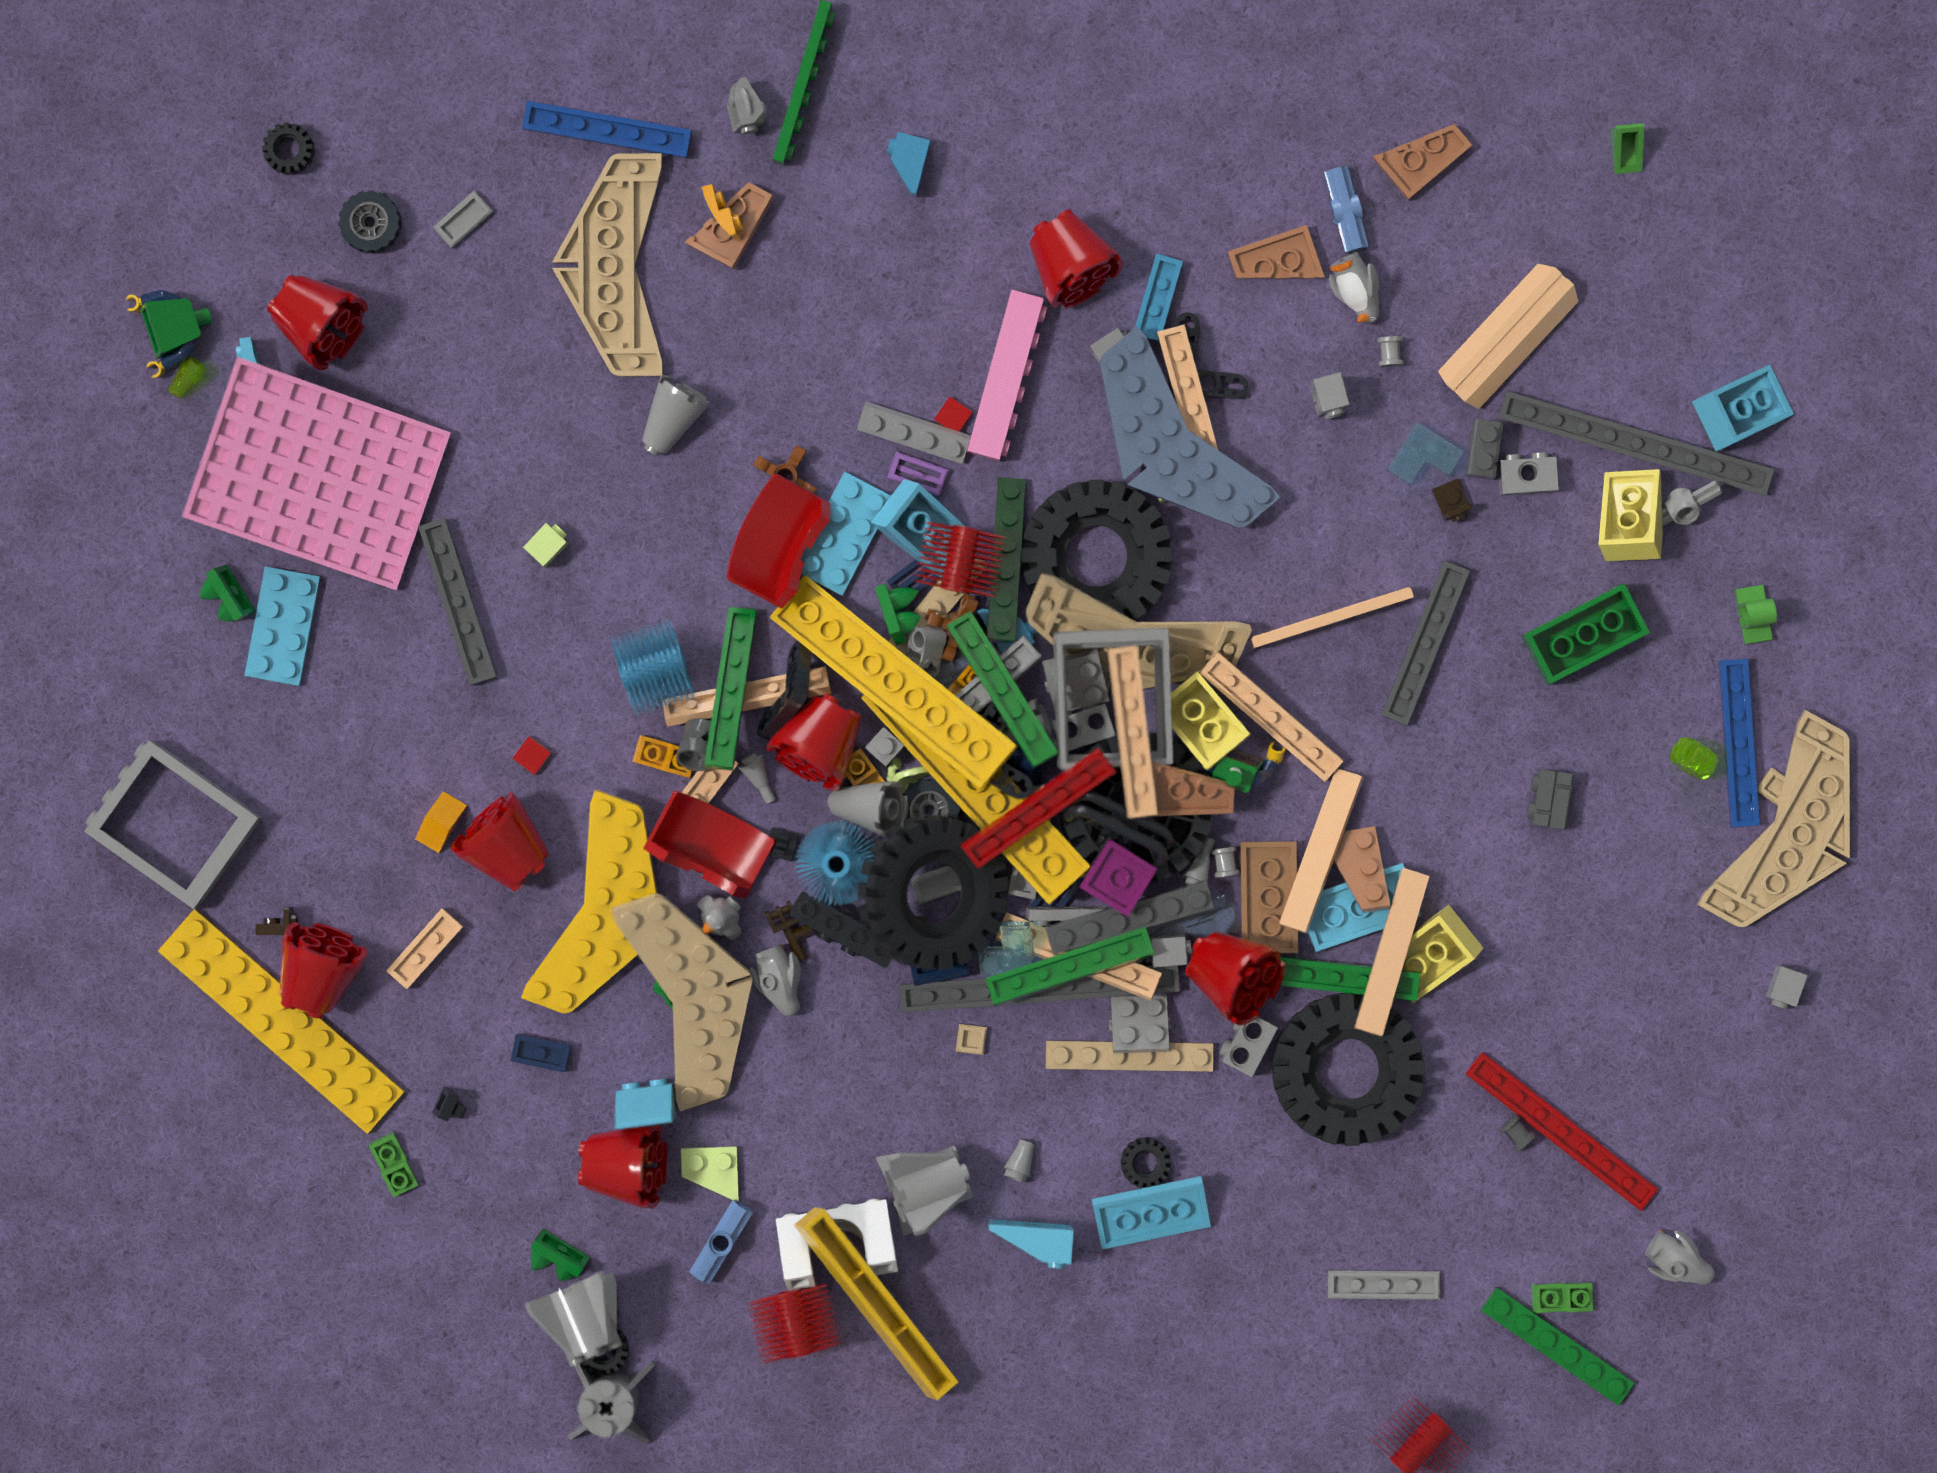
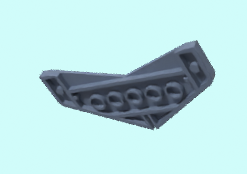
M1138 326L1103 354L1099 361L1122 481L1142 464L1146 468L1126 486L1235 528H1243L1249 525L1281 498L1272 486L1187 429L1151 346Z

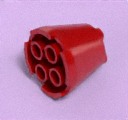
M1071 209L1061 212L1056 219L1049 223L1047 221L1040 222L1033 229L1035 234L1031 238L1029 245L1045 295L1054 309L1059 305H1063L1067 309L1086 301L1100 292L1099 288L1106 283L1109 277L1112 279L1116 278L1123 268L1124 262L1117 251L1076 214H1073Z
M289 275L284 280L283 288L277 297L269 302L267 312L271 314L274 324L307 363L318 370H326L329 363L337 357L342 360L363 332L365 325L361 321L363 313L368 310V305L364 299L353 292L306 276L295 277L294 275ZM331 324L346 334V339L343 340L327 329V326Z
M825 694L823 698L818 696L812 697L792 719L772 736L766 746V750L770 752L773 750L777 754L775 760L808 782L809 780L816 783L822 782L824 783L822 787L826 790L838 791L846 776L860 728L859 722L862 717L850 709L846 711L838 706L839 701Z
M511 791L507 795V799L500 796L472 820L473 823L466 829L465 832L467 834L465 836L460 834L451 846V851L459 859L514 892L524 884V878L529 873L535 875L545 866L544 860L548 857L549 853L520 799Z
M297 922L289 924L286 927L282 940L279 991L282 998L281 1005L287 1009L297 1008L307 1012L312 1018L322 1019L324 1014L330 1013L335 1008L362 968L367 955L366 948L358 947L353 943L352 935L328 925L314 922L313 927H300V924Z
M1214 932L1206 938L1199 937L1195 941L1192 948L1194 953L1185 969V975L1195 983L1220 1013L1232 1023L1241 1026L1257 1019L1260 1016L1258 1010L1269 997L1271 999L1275 998L1283 981L1285 963L1281 961L1280 952L1270 946L1221 932Z
M651 1124L590 1135L587 1141H581L579 1145V1156L582 1158V1164L578 1172V1184L585 1186L589 1191L639 1208H655L660 1202V1196L657 1195L661 1185L666 1184L668 1143L662 1142L660 1133H662L663 1128L658 1124ZM652 1162H658L657 1168L643 1167V1165H651Z

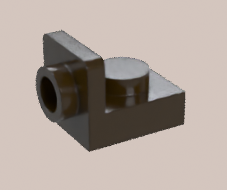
M1458 478L1432 489L1444 520L1451 518L1452 522H1456L1468 516L1466 511L1472 509L1471 503L1468 504Z
M284 907L283 924H280V918H263V924H255V935H284L289 924L298 923V914L293 913V907Z

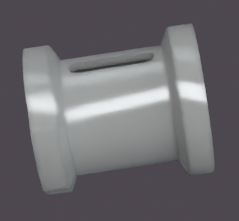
M1401 336L1377 338V343L1381 347L1379 367L1404 365V360L1401 359L1400 355Z
M1236 846L1211 850L1216 860L1217 872L1215 873V878L1240 874L1239 870L1236 869L1234 858Z

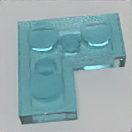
M1416 422L1388 466L1387 471L1409 485L1424 462L1449 476L1464 451Z
M1002 922L1000 932L1003 947L987 946L981 953L977 952L981 976H994L1035 962L1030 922Z

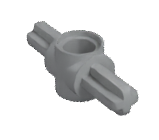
M1712 481L1694 492L1687 488L1673 490L1665 502L1666 508L1662 509V526L1673 520L1676 524L1680 525L1693 523L1698 518L1699 512L1702 511L1700 505L1722 493L1718 482Z

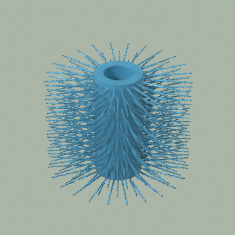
M672 625L662 627L664 629L662 632H660L661 628L651 631L653 633L651 636H649L650 632L640 635L641 639H638L639 636H636L635 638H630L629 641L631 642L627 643L628 640L619 642V646L613 648L614 652H616L614 655H616L615 658L618 662L617 665L625 691L629 694L628 700L630 698V702H632L631 706L651 699L649 702H644L645 705L668 696L667 700L677 697L675 695L677 692H679L678 696L686 694L685 697L689 695L687 694L688 688H690L689 692L694 691V689L692 690L693 687H691L692 681L690 682L691 679L688 677L689 671L681 646L678 644V639H676L677 635H674V627L671 628ZM639 704V705H637V706H633V709H634V708H637V707H639V706H643V704Z
M830 821L828 823L833 825L817 826L820 828L815 829L821 832L817 833L812 830V833H810L812 835L811 838L809 835L805 836L806 838L802 840L804 844L800 845L803 854L806 852V855H797V858L802 857L803 859H799L796 862L813 864H802L794 868L810 867L799 870L796 873L817 869L800 877L820 871L803 881L823 872L822 874L824 875L816 883L823 877L824 879L810 896L824 882L816 895L818 897L824 888L819 902L823 899L828 889L825 902L828 901L830 896L829 904H832L835 893V905L839 903L841 906L844 902L839 895L842 898L843 896H850L844 898V901H854V899H849L857 896L854 895L858 891L857 884L867 882L868 876L861 875L860 872L864 860L873 862L874 858L868 857L875 855L862 856L870 853V850L863 853L860 852L874 844L854 853L855 851L853 850L860 843L854 848L853 846L867 830L853 843L862 827L858 829L853 837L858 825H855L850 833L852 823L847 829L848 821L843 823V827L842 824L840 827L841 821ZM834 856H839L844 860L843 869H837L833 866L832 859Z

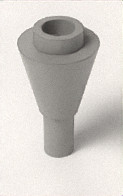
M752 753L742 758V764L738 768L759 789L766 804L774 801L776 798L768 784L769 780L763 755L757 756L756 753Z
M1208 837L1205 838L1203 842L1205 844L1204 847L1194 857L1181 876L1186 880V885L1204 880L1208 883L1209 856L1215 840Z

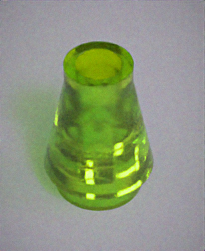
M189 356L187 360L181 363L168 390L174 396L181 399L184 394L205 378L206 367L195 358Z

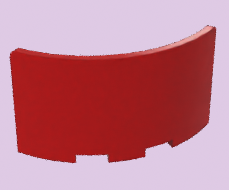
M774 474L754 501L739 530L730 555L726 578L739 587L783 609L798 592L799 579L805 563L800 559L805 548H812L822 530L829 523L831 503L779 474Z
M676 790L671 795L643 849L659 860L688 872L690 869L700 874L703 872L702 879L714 884L732 896L746 899L776 845V840L732 814Z

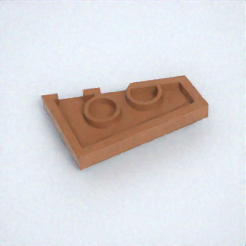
M1453 124L1387 152L1375 155L1372 159L1404 197L1409 200L1466 152L1472 144L1458 127Z
M748 182L723 208H730L735 215L739 214L743 225V230L739 231L741 240L735 241L713 217L703 224L704 227L694 236L687 239L685 243L734 270L774 196Z
M1307 225L1227 252L1236 279L1325 278Z
M1151 761L1157 814L1150 816L1233 813L1234 786L1228 785L1226 781Z
M1375 826L1344 831L1333 862L1346 881V885L1362 913L1390 908Z

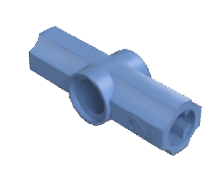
M1338 167L1324 172L1327 190L1331 199L1329 201L1330 209H1333L1335 220L1333 221L1338 226L1345 254L1368 248V240L1361 220L1363 218L1362 208L1358 195L1354 193L1348 167Z
M732 1200L689 1273L702 1282L710 1284L753 1214V1211L742 1203ZM718 1235H723L728 1239L729 1245L726 1248L720 1249L715 1246L714 1238Z

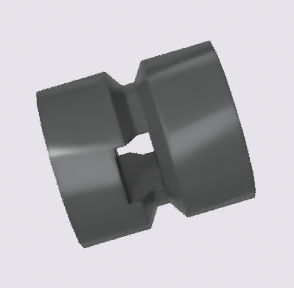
M694 718L686 722L681 738L682 741H680L676 755L677 762L681 766L693 771L709 769L705 767L704 763L711 725L710 721Z

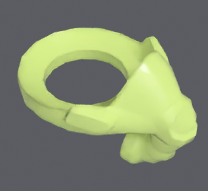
M894 758L889 764L886 780L902 784L905 789L901 790L904 793L909 783L918 782V779L929 775V773L923 766L896 773V770L900 769L902 764L899 758Z

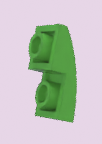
M394 1131L369 1143V1148L381 1169V1175L393 1197L419 1185Z
M1592 1283L1532 1284L1533 1312L1563 1311L1569 1313L1593 1311Z

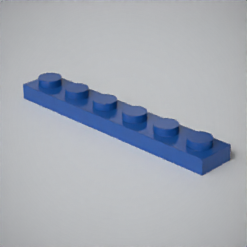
M531 101L526 103L522 129L527 131L686 159L692 134L690 129Z
M1748 659L1720 660L1718 662L1730 827L1758 826L1760 821Z

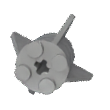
M954 1145L934 1153H897L876 1157L878 1166L887 1181L889 1192L893 1193L895 1199L893 1203L898 1212L903 1236L913 1232L915 1236L926 1233L958 1203L973 1198L970 1186L965 1182L970 1180L968 1170L965 1164L959 1165L958 1161L960 1159Z
M602 1271L583 1281L570 1285L569 1288L556 1291L548 1296L525 1304L529 1315L564 1350L570 1367L583 1363L586 1359L600 1357L608 1351L622 1346L617 1333V1282L613 1273L604 1275Z
M650 1361L631 1379L623 1374L614 1372L610 1375L602 1374V1376L595 1377L581 1363L576 1365L575 1369L585 1390L580 1397L577 1407L581 1423L567 1435L569 1439H573L588 1429L591 1433L603 1438L624 1432L646 1445L650 1439L633 1421L639 1404L638 1390L635 1385L655 1364ZM612 1402L613 1407L608 1408L604 1403Z

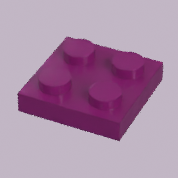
M1108 839L1079 887L1128 917L1157 868Z

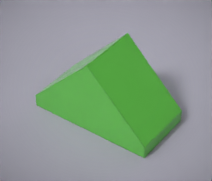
M1644 123L1615 126L1610 131L1614 174L1642 172Z

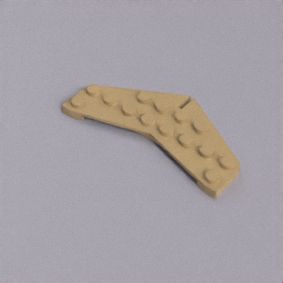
M615 154L611 156L552 261L553 264H578V268L552 269L608 369L613 375L618 377H661L663 375V361L635 268L662 172V154Z
M1041 574L1026 611L1029 624L1052 645L1053 632L1168 628L1170 683L1188 680L1197 671L1199 672L1217 651L1236 666L1252 631L1249 624L1241 622H1136L1060 579ZM1154 645L1137 646L1142 689L1155 687ZM1129 646L1095 647L1098 650L1101 667L1105 668L1107 692L1111 685L1108 649ZM1095 648L1065 649V654L1070 655Z
M1807 710L1802 712L1797 722L1785 778L1793 784L1778 805L1775 821L1703 892L1697 903L1699 907L1737 927L1748 926L1847 864L1824 851L1826 847L1846 858H1850L1849 737L1843 730ZM1783 783L1781 793L1785 789L1787 784Z
M651 894L612 907L611 910L616 925L673 1003L675 1098L679 1110L683 1111L724 1097L730 1086L752 977L750 976L729 984L726 983L751 975L750 971L707 933H703L699 926L661 894Z

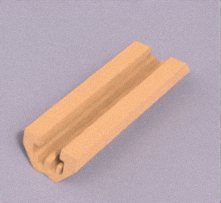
M1537 264L1440 368L1438 372L1446 385L1458 394L1463 401L1479 409L1579 302L1574 284L1568 278L1566 279L1556 267Z

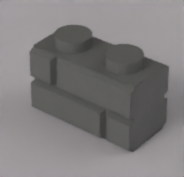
M1482 419L1472 421L1464 476L1487 480L1495 478L1497 469L1495 463L1498 462L1503 428L1502 422Z
M1539 769L1537 775H1532L1530 790L1535 791L1533 802L1528 803L1526 818L1531 819L1530 825L1566 830L1574 774Z

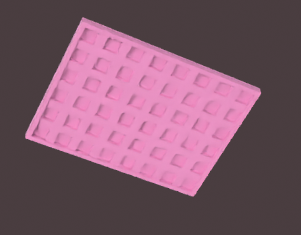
M237 357L182 517L397 590L451 432Z

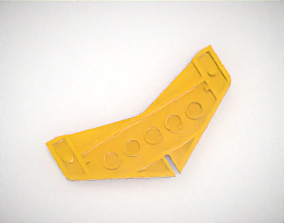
M598 789L594 791L590 802L584 905L525 985L521 996L522 999L560 1013H570L638 955L616 925L611 910L612 907L651 894H658L652 856L643 849L648 840V832L644 811L638 804Z

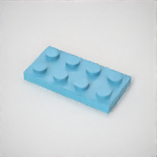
M844 472L829 500L831 503L829 523L822 530L812 548H805L800 559L805 562L801 575H806L812 581L843 596L877 531V528L871 521L891 496Z
M265 566L244 676L297 686L301 685L321 579L320 576Z
M1403 863L1383 869L1390 905L1401 869L1405 868ZM1346 882L1324 889L1308 929L1315 952L1384 929L1390 908L1362 913Z
M1201 1176L1092 1199L1102 1250L1211 1227Z

